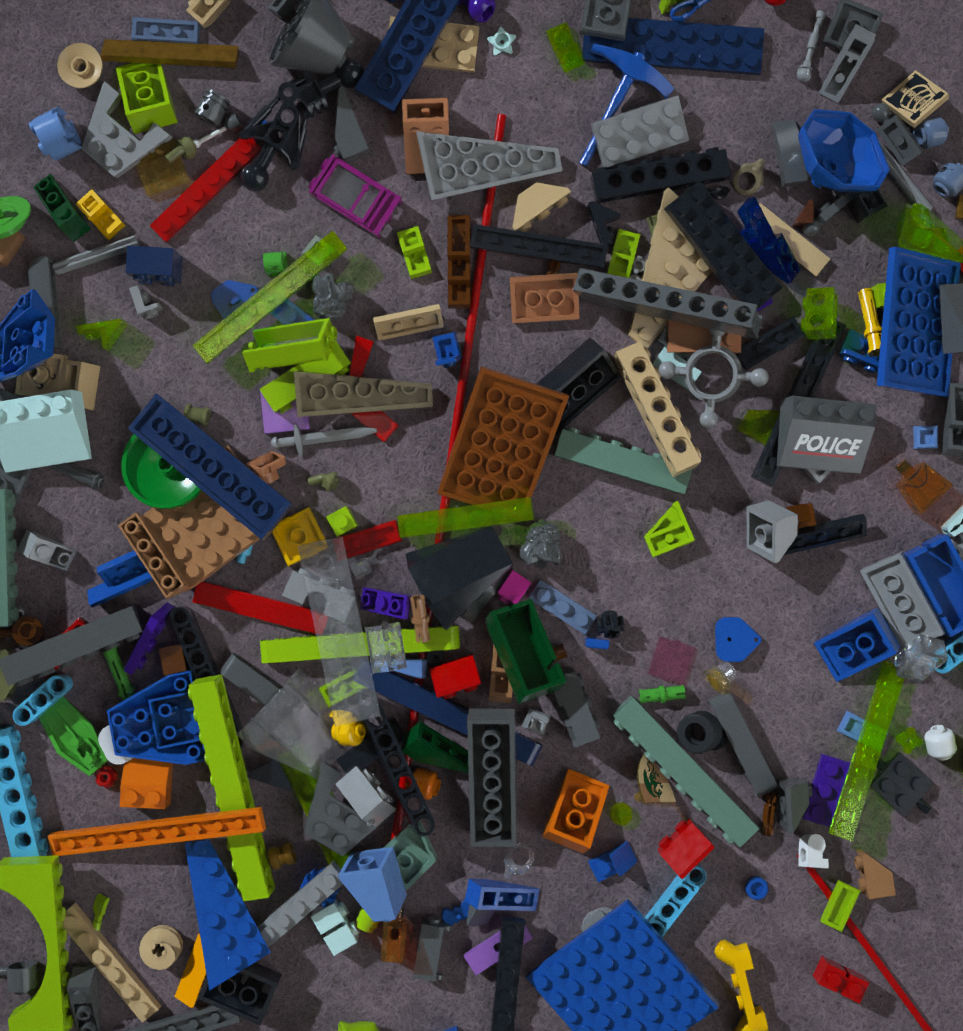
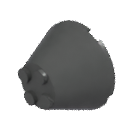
M299 0L295 16L289 15L277 37L269 57L273 61H269V64L273 67L333 75L336 68H340L345 62L347 56L344 53L346 49L352 46L355 37L350 34L330 0Z

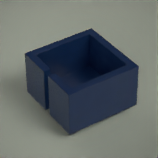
M127 245L126 274L131 276L134 281H139L138 284L150 286L152 282H160L162 286L174 287L175 283H181L183 256L175 249Z

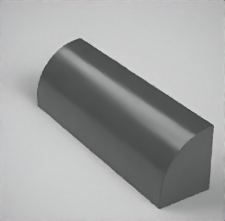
M48 256L33 258L27 261L29 289H34L38 292L54 315L53 350L62 349L56 275L52 266L54 260Z

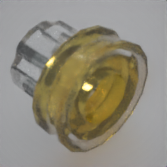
M723 662L718 667L710 666L709 670L704 671V677L709 686L715 692L722 695L725 693V690L731 688L730 683L737 678V672L730 663Z

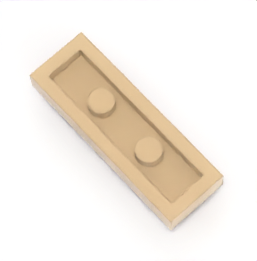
M439 304L373 318L378 341L444 327Z

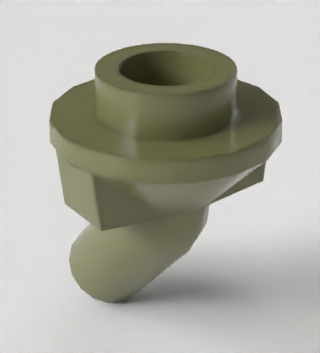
M183 137L177 140L176 148L165 157L170 163L181 155L188 160L193 159L197 151L196 144L190 137Z
M335 471L308 478V483L310 486L322 483L321 486L327 492H330L331 489L335 490L337 488L340 478L337 477L338 472Z

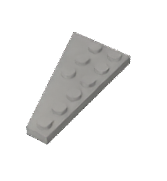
M416 131L431 200L563 171L558 148Z

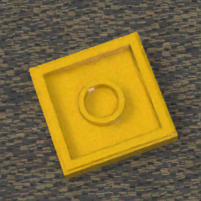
M310 507L281 520L272 531L288 567L329 548Z

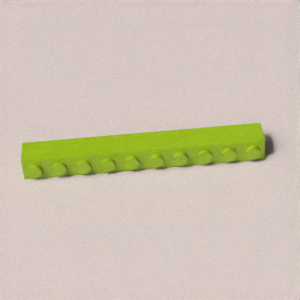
M221 674L196 679L188 685V696L193 702L194 719L199 725V739L204 745L205 762L210 769L211 785L215 788L217 808L220 809V812L255 808L223 676ZM262 832L227 836V849L231 851L233 859L232 869L237 875V888L239 893L242 894L243 901L269 898L276 887Z

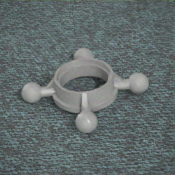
M708 329L712 335L711 345L702 347L694 352L687 361L686 367H677L674 363L666 361L658 369L663 379L685 376V382L690 392L698 399L706 402L705 411L700 416V423L704 428L708 429L715 427L718 422V416L714 412L715 402L731 397L739 388L741 381H751L753 385L761 387L769 380L767 371L762 368H757L752 372H742V366L738 357L728 348L720 346L721 336L725 332ZM710 353L724 356L730 362L733 369L731 384L725 391L719 394L704 393L696 386L693 380V369L696 362L702 356Z

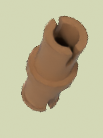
M414 595L410 597L413 613L411 622L414 624L416 642L420 643L421 638L422 643L430 640L428 628L430 618L429 614L426 613L425 596L420 595L419 599V595Z

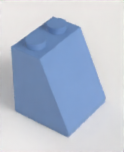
M394 847L351 852L338 874L340 881L374 922H390L396 919L407 894Z

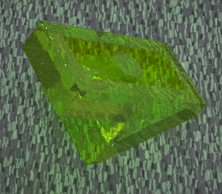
M114 319L77 325L76 327L78 335L86 337V340H96L101 335L103 349L110 351L127 327V322L123 319Z

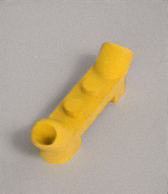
M726 939L719 941L714 951L715 956L733 968L734 974H730L734 988L738 987L739 991L736 1001L739 1010L744 1011L734 1031H769L762 1007L753 1006L745 972L746 970L754 969L747 943L734 945Z

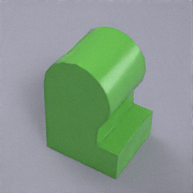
M286 252L263 253L264 270L268 277L288 275Z

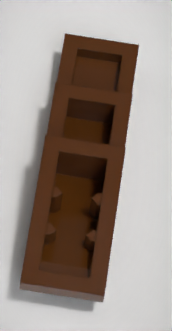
M447 215L448 309L470 308V215Z

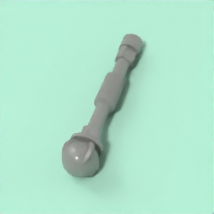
M817 11L815 27L807 45L806 59L797 70V79L800 82H807L811 79V72L813 70L810 67L813 51L817 47L818 33L826 14L824 11Z

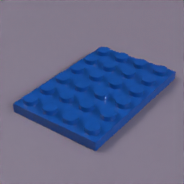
M899 247L889 248L877 386L937 397H949L953 353L943 354L939 285L959 284L960 262Z

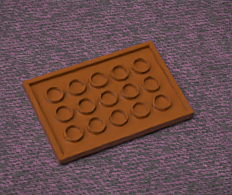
M481 366L437 494L523 521L569 395Z

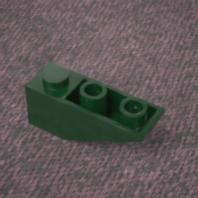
M51 174L33 186L58 227L73 242L91 230L83 215Z

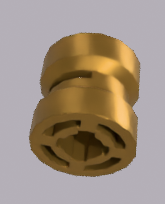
M291 841L284 843L282 847L278 848L275 846L268 849L269 860L274 870L282 868L285 864L292 865L297 863L295 851L291 852V850H294Z

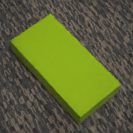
M838 880L821 916V923L843 932L861 891Z

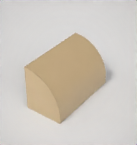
M65 360L60 391H82L84 409L94 410L100 366L80 361Z

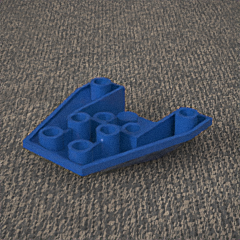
M31 289L19 298L18 302L0 324V382L24 374L40 366L53 356L55 317L34 289Z
M192 670L170 674L107 710L116 756L183 765L205 761L204 745L199 739V725L194 719L193 702L188 696V685L195 681Z

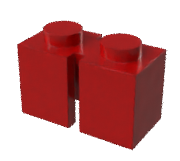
M824 956L821 957L813 974L814 979L819 985L836 993L839 991L842 996L859 1004L869 985V982L862 974L845 966L843 968L841 964Z

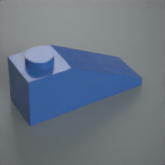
M469 878L465 901L477 910L536 911L540 889L490 879Z

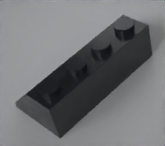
M591 337L537 383V385L569 395L555 435L622 378L606 351Z

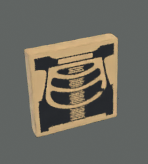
M915 70L882 99V103L888 105L890 111L896 115L898 114L902 120L915 128L947 101L949 94Z

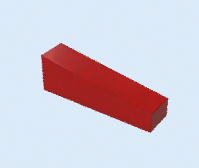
M356 335L349 376L362 377L374 341Z

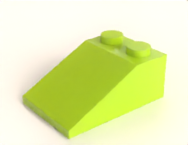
M130 63L116 67L125 114L134 134L148 131L153 123L158 124L160 127L178 123L162 64Z

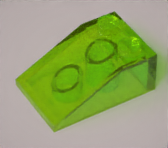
M906 203L896 226L899 247L963 263V239L924 205Z

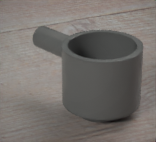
M25 961L15 962L7 967L0 966V976H7L9 992H13L15 995H25L31 993L33 989L39 986L37 961H27V967H25Z

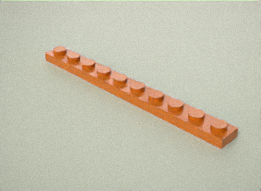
M262 807L57 831L51 832L47 836L52 855L64 856L260 833L265 831L266 825Z

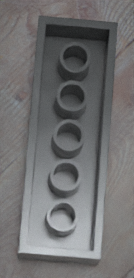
M136 605L3 657L0 659V667L7 685L15 683L17 688L33 681L32 676L36 674L38 678L56 672L54 668L60 665V668L63 669L78 663L76 660L78 657L82 656L83 660L98 655V649L104 647L105 651L120 646V640L126 638L128 643L140 638L141 632L144 631L145 627Z
M469 708L467 729L471 847H516L515 709Z

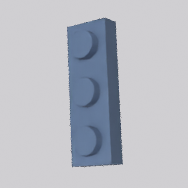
M539 580L528 598L584 635L597 617V615L542 580Z

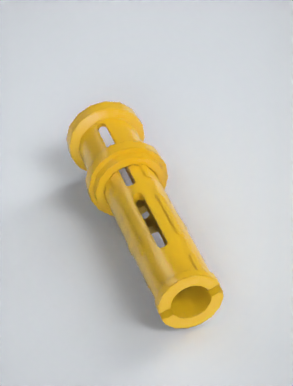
M865 288L858 292L866 326L864 338L868 341V355L870 357H878L880 354L882 326L879 323L873 290Z

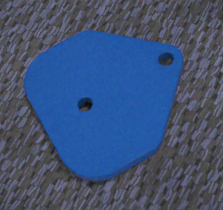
M227 280L213 290L211 299L224 321L229 326L237 327L252 318L258 289L254 285Z
M724 617L719 619L715 625L716 655L724 662H742L761 643V637L741 618Z

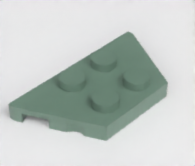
M420 820L418 822V829L421 832H426ZM409 822L384 847H394L405 890H408L437 859L428 835L423 837L416 835Z

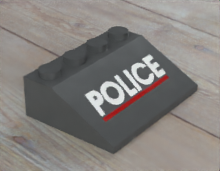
M801 396L781 398L777 466L861 474L875 429L876 404Z

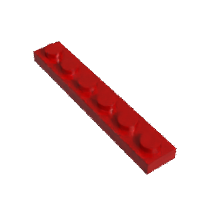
M239 138L149 226L167 243L237 176L244 166L249 164L261 152L262 148L253 139L241 140Z

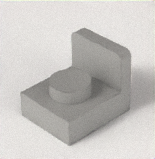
M138 285L129 288L137 314L141 317L145 316L146 319L153 318L159 315V311L163 310L162 305L159 303L148 305L151 301L146 290L143 291Z

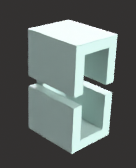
M337 898L325 908L321 906L316 909L311 915V919L320 934L326 932L327 936L323 939L333 956L357 943L358 934L360 933L355 921L351 922L347 918L348 909L343 902L339 903Z

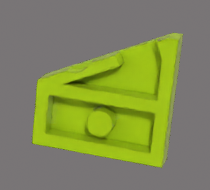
M678 501L672 504L668 511L644 536L652 558L695 541Z

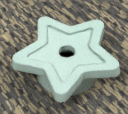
M499 27L498 32L494 36L487 38L494 46L493 54L497 55L502 51L512 54L511 43L515 40L516 35L509 34L502 27Z

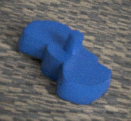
M464 899L460 906H454L453 909L444 908L442 920L445 924H450L451 926L460 920H465L468 917L469 903Z

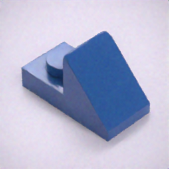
M628 841L588 860L598 883L616 873L622 876L638 862Z

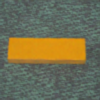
M198 933L174 996L191 1008H194L197 998L207 976L200 933Z

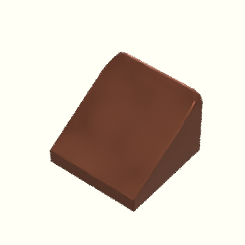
M809 200L804 205L792 227H802L804 224L813 223V200Z

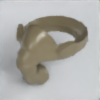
M761 158L756 162L745 163L739 166L732 181L734 189L739 194L751 195L760 188L764 181L763 166L765 165V160ZM745 172L752 173L756 178L754 187L749 190H743L738 185L739 176Z

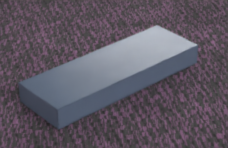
M133 17L131 40L199 44L201 25L197 21Z

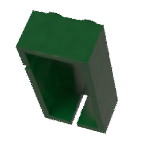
M532 599L513 604L511 608L507 606L489 613L484 622L518 704L557 691L567 682L559 663L554 664L549 671L547 669L557 657Z

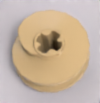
M169 925L155 926L141 940L139 947L140 957L152 969H167L180 956L183 950V940L181 934L175 928ZM160 944V947L164 946L165 949L162 951V948H158L157 945Z

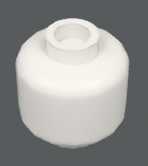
M934 725L925 733L926 749L931 757L943 761L952 758L953 754L956 753L955 735L951 729L943 725Z

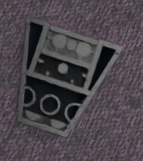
M493 526L406 553L408 569L420 593L425 596L428 608L446 631L458 617H461L467 611V608L474 601H478L484 595L483 593L490 586H493L514 565Z

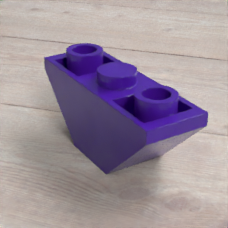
M363 587L360 609L408 619L410 617V597L412 595Z

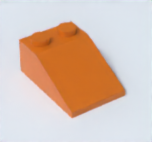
M138 758L125 762L121 779L120 807L166 809L171 804L173 763Z
M567 769L541 837L582 854L591 848L610 785Z

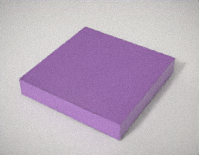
M260 391L264 434L294 431L295 424H298L300 430L310 429L309 416L297 417L296 401L291 403L293 408L281 414L278 411L275 413Z

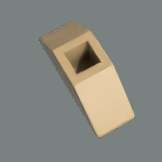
M537 182L519 194L512 230L526 232L532 227V222L537 219L542 221L551 214L549 212L556 206L558 209L569 202L568 198L571 193L569 188Z

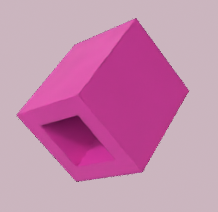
M510 569L505 581L497 590V593L500 594L498 598L507 605H510L511 602L516 604L524 595L531 582L513 569Z

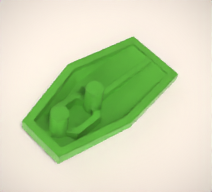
M62 697L39 717L57 754L88 776H92L109 761L99 745V735L93 723L65 697Z

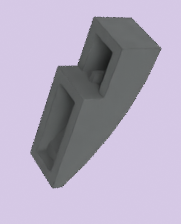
M795 119L772 122L777 167L780 170L782 188L804 185L808 181V175L798 140L799 132Z
M950 383L949 397H946L942 455L963 457V384Z

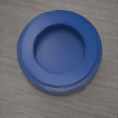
M753 876L746 881L745 891L751 899L761 900L768 893V884L763 878Z

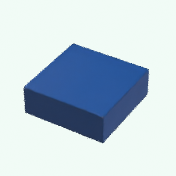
M585 637V646L587 648L607 650L609 649V640Z

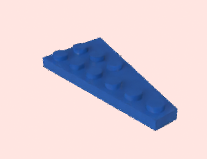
M208 838L191 840L185 843L210 991L265 957L271 951Z

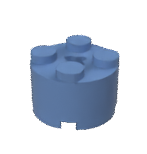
M59 106L29 122L31 131L37 135L40 141L38 143L40 151L45 156L49 154L54 161H58L82 149L79 146L82 144L75 125L72 120L68 122L64 118L67 113Z

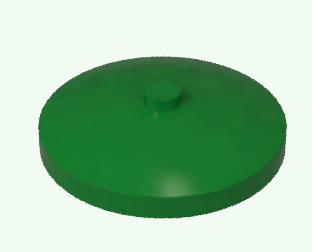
M135 434L132 435L124 449L121 467L124 482L136 499L154 508L175 509L190 503L202 492L199 487Z

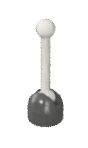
M233 113L226 118L224 127L199 140L194 139L193 141L196 147L199 148L202 143L226 130L237 133L243 130L244 127L238 115Z

